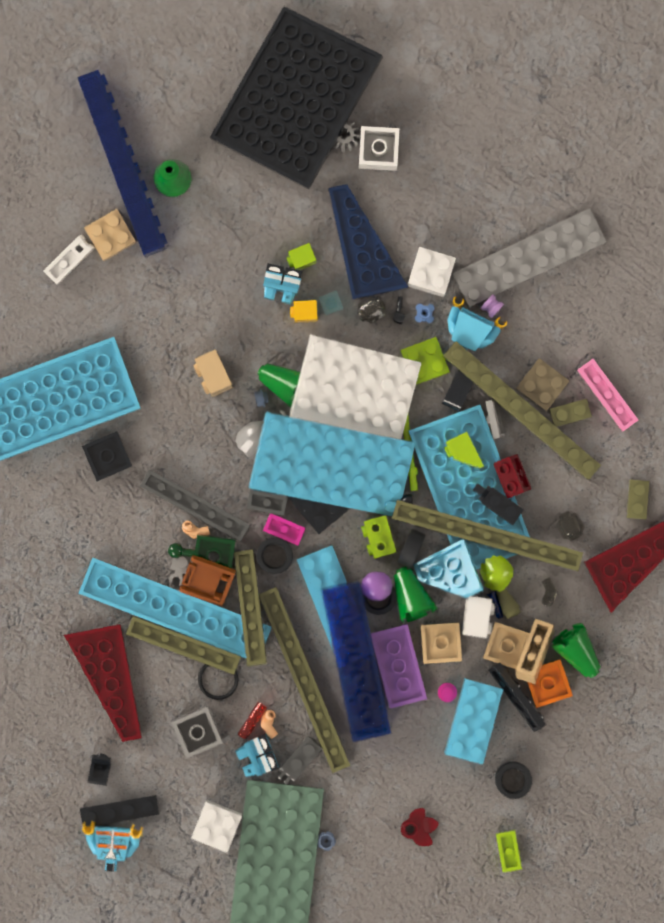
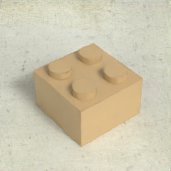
M216 349L195 358L196 364L193 366L199 377L202 376L204 379L201 384L206 394L210 393L214 397L233 388Z

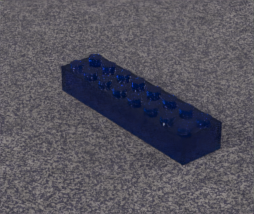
M355 580L320 588L351 739L353 742L391 734L360 582Z

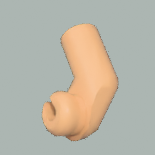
M185 521L182 524L183 532L192 539H196L198 534L210 535L208 526L198 528L191 521Z
M267 710L263 713L260 724L270 739L278 734L273 727L276 716L273 710Z

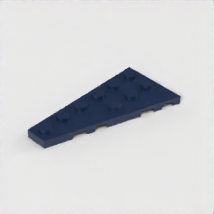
M348 185L328 188L352 300L409 288Z

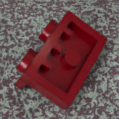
M518 454L493 464L508 499L532 489Z

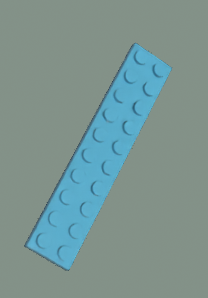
M92 558L78 594L246 658L242 617L240 614ZM262 623L266 644L272 627Z

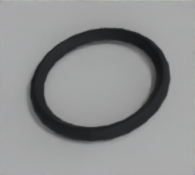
M205 664L198 675V684L203 694L215 700H223L231 696L239 682L237 670L234 675V686L230 692L222 696H215L208 693L202 684L203 673L209 666Z

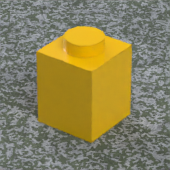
M316 300L293 301L294 306H290V317L294 318L295 323L318 321Z

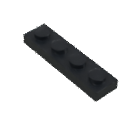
M498 663L488 669L533 732L546 726L543 716L532 706L530 698L523 694L519 683L512 679L506 666Z
M157 795L80 808L82 826L83 822H85V825L88 827L91 826V821H94V826L160 814Z

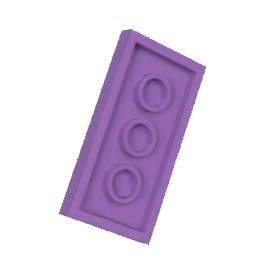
M408 624L371 633L389 708L427 699Z

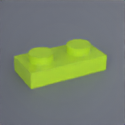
M515 830L495 833L502 872L522 869Z

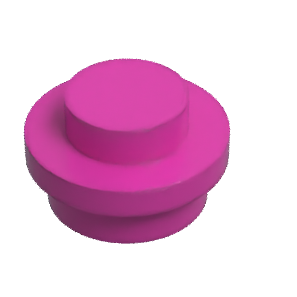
M443 683L438 688V696L444 702H451L457 696V689L451 683Z

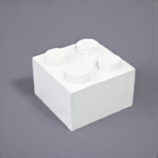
M361 126L359 168L397 171L400 128Z
M419 247L408 287L444 297L456 258Z
M472 596L466 598L461 634L487 638V634H491L492 623L489 622L490 615L494 614L495 608L492 599Z
M206 800L191 839L228 853L242 813Z

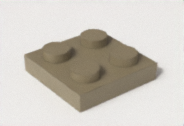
M539 358L517 386L516 390L547 412L569 380Z

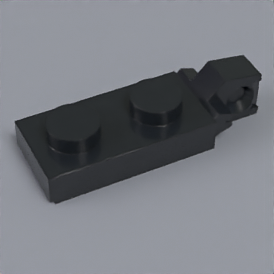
M477 483L473 488V491L480 495L478 500L481 504L511 525L516 522L524 510L493 487L487 486L485 489Z

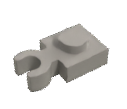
M182 555L179 558L173 559L170 569L175 570V573L170 576L169 583H172L173 579L178 577L180 579L179 586L183 585V573H186L191 557Z

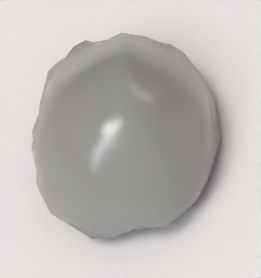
M263 420L252 421L237 433L235 440L237 447L250 458L256 457L264 423Z

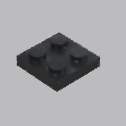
M118 431L82 446L97 482L133 467Z

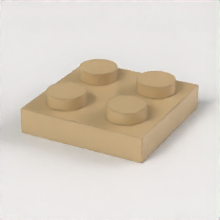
M118 209L84 227L103 261L137 243Z
M494 622L483 659L516 669L530 633Z
M459 623L421 625L423 664L462 661Z

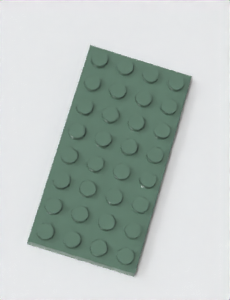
M247 779L230 923H308L324 788L285 785L282 783Z

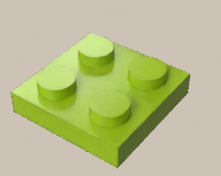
M437 337L400 350L403 358L421 362L416 385L450 373Z

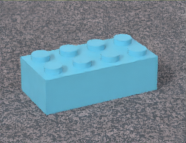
M464 678L444 751L446 755L483 765L503 692L502 688Z

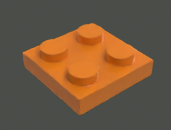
M561 659L543 664L535 684L527 682L535 708L573 696Z

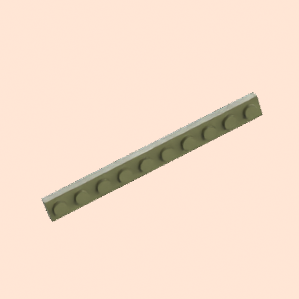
M457 341L443 355L445 359L587 480L599 469L601 465Z
M399 500L396 502L392 519L575 571L579 570L583 552Z
M275 587L259 594V597L331 771L334 773L349 767L350 763L278 589Z

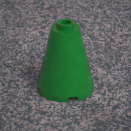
M176 159L166 160L159 164L154 172L155 187L161 194L167 197H178L185 193L191 185V172L182 161Z
M269 363L265 366L262 365L257 374L259 381L290 408L292 407L301 372Z
M407 567L398 569L396 571L397 574L394 575V583L401 622L404 623L405 619L407 622H412L427 616V611L429 610L432 613L436 611V604L412 569H407Z
M577 623L572 625L574 629L570 631L565 629L553 639V645L551 646L584 677L593 678L599 673L601 666L586 627L583 623Z

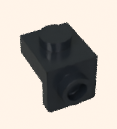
M105 754L92 755L88 783L107 786L111 768L110 757Z

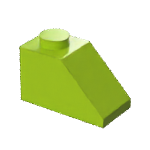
M467 432L445 442L446 447H444V450L449 458L452 457L454 461L478 469L484 467Z

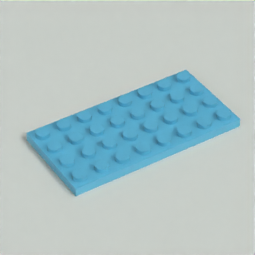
M115 337L0 379V461L141 409Z
M481 405L408 431L412 442L415 443L414 449L438 512L530 537L522 515L511 525L481 504L478 500L480 495L473 491V488L478 483L485 489L487 486L493 487L506 497L493 465L501 459ZM467 432L484 467L478 469L454 461L452 457L449 458L444 450V447H446L445 442ZM515 496L509 498L512 502L517 504ZM446 534L450 545L462 540V538ZM465 540L476 570L481 568V563H485V559L491 558L492 555L496 557L501 555L505 559L517 555Z
M266 412L249 488L393 516L397 500L400 501L403 497L415 443Z

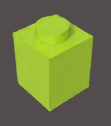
M310 243L288 251L289 257L286 258L289 267H294L296 270H301L317 263Z

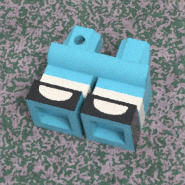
M267 263L263 284L265 288L264 298L274 300L276 291L283 292L282 302L292 304L295 295L297 296L303 271L287 267L285 270L282 266Z
M266 733L245 742L243 746L236 750L239 760L248 756L250 758L251 764L242 767L246 777L260 776L269 771L279 769Z

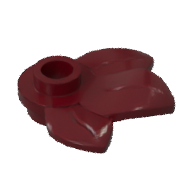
M418 808L410 813L409 819L402 823L401 833L405 838L412 839L418 846H430L433 842L429 834L438 827L439 823L431 817H425L424 808ZM409 825L414 827L412 832L406 830Z

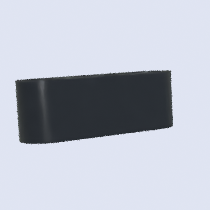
M457 371L442 402L443 405L457 412L460 411L473 385V382L461 371Z

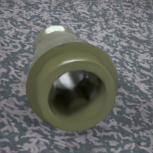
M507 589L497 594L503 616L506 615L507 619H510L521 613L519 604L509 594Z

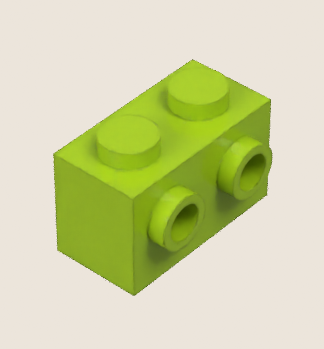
M386 515L363 522L364 526H361L364 538L368 537L370 543L366 545L369 556L373 555L375 559L396 553Z

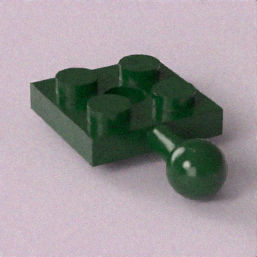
M198 534L195 550L183 548L180 544L173 543L168 548V554L172 558H179L182 555L188 557L195 555L211 561L208 554L215 551L219 554V559L212 562L232 568L236 540Z

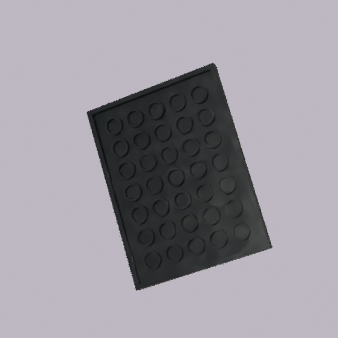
M283 6L210 138L309 190L383 56Z

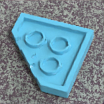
M464 539L413 564L418 580L423 584L464 598L484 590L467 542Z

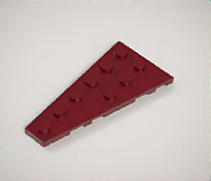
M664 521L584 561L610 613L664 559Z
M121 624L64 635L122 742L142 738Z

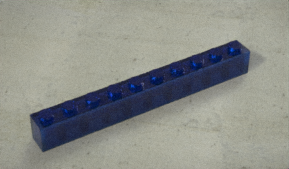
M98 69L77 77L144 257L166 250L165 244H168L165 234H160L158 229L161 223L158 215L154 216L151 209L155 207L151 197H146L145 191L148 189L145 181H140L138 174L141 173L138 162H133L132 156L135 154L131 144L127 145L125 138H128L125 127H120L118 122L122 119L118 109L114 110L112 106L115 100L112 92H107L105 86L108 85L105 74L101 75Z

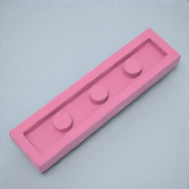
M594 359L577 370L622 432L638 421V418Z

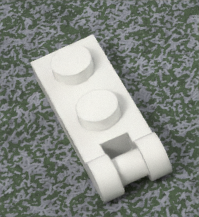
M82 234L44 270L57 285L95 249L92 244H88L85 241L86 238ZM78 246L84 249L81 253L76 250Z

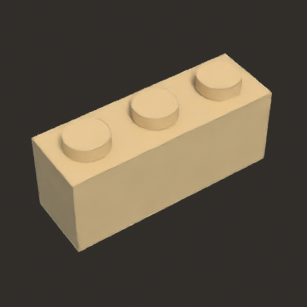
M535 619L516 668L517 679L532 684L536 683L554 636L553 624Z

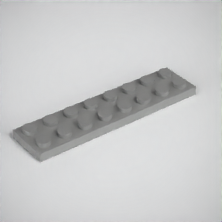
M589 208L464 267L452 275L468 308L489 299L492 294L496 296L605 244L606 240Z

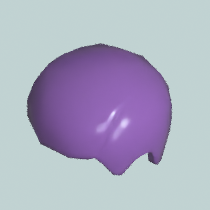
M370 572L362 579L361 583L363 595L373 601L386 599L391 594L393 587L390 577L383 572Z

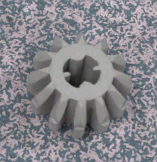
M353 121L349 125L346 123L340 134L342 135L343 132H347V135L350 136H347L346 139H342V136H339L335 142V150L342 146V152H345V147L352 151V145L358 146L356 140L360 139L361 135L356 134L359 132V127L353 128L355 125Z

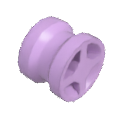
M492 294L480 309L488 312L489 317L493 318L504 304L498 302L496 296Z

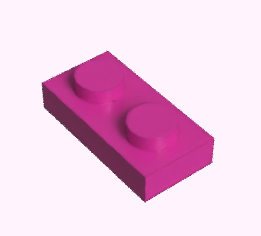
M270 513L263 531L299 545L306 528Z

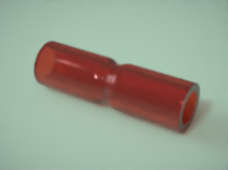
M257 702L237 735L247 740L267 710V707Z

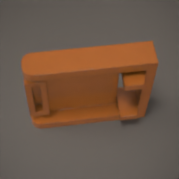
M192 555L191 562H189L182 581L183 585L180 586L179 591L222 607L236 570ZM220 578L227 582L223 594L216 591Z

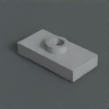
M495 400L485 401L488 411L486 417L489 427L491 426L493 439L505 438L498 403Z

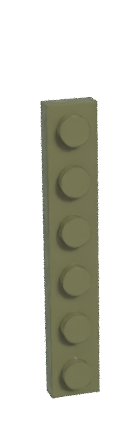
M254 550L234 552L247 666L267 664Z
M134 616L126 632V635L235 675L241 656Z

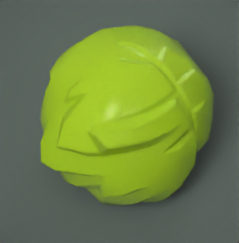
M492 555L491 558L485 559V563H481L480 573L484 586L490 590L501 592L511 582L513 567L503 556L499 555L496 557Z

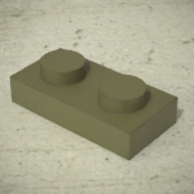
M587 399L549 409L553 424L556 427L592 417Z
M629 480L626 518L646 520L649 481Z

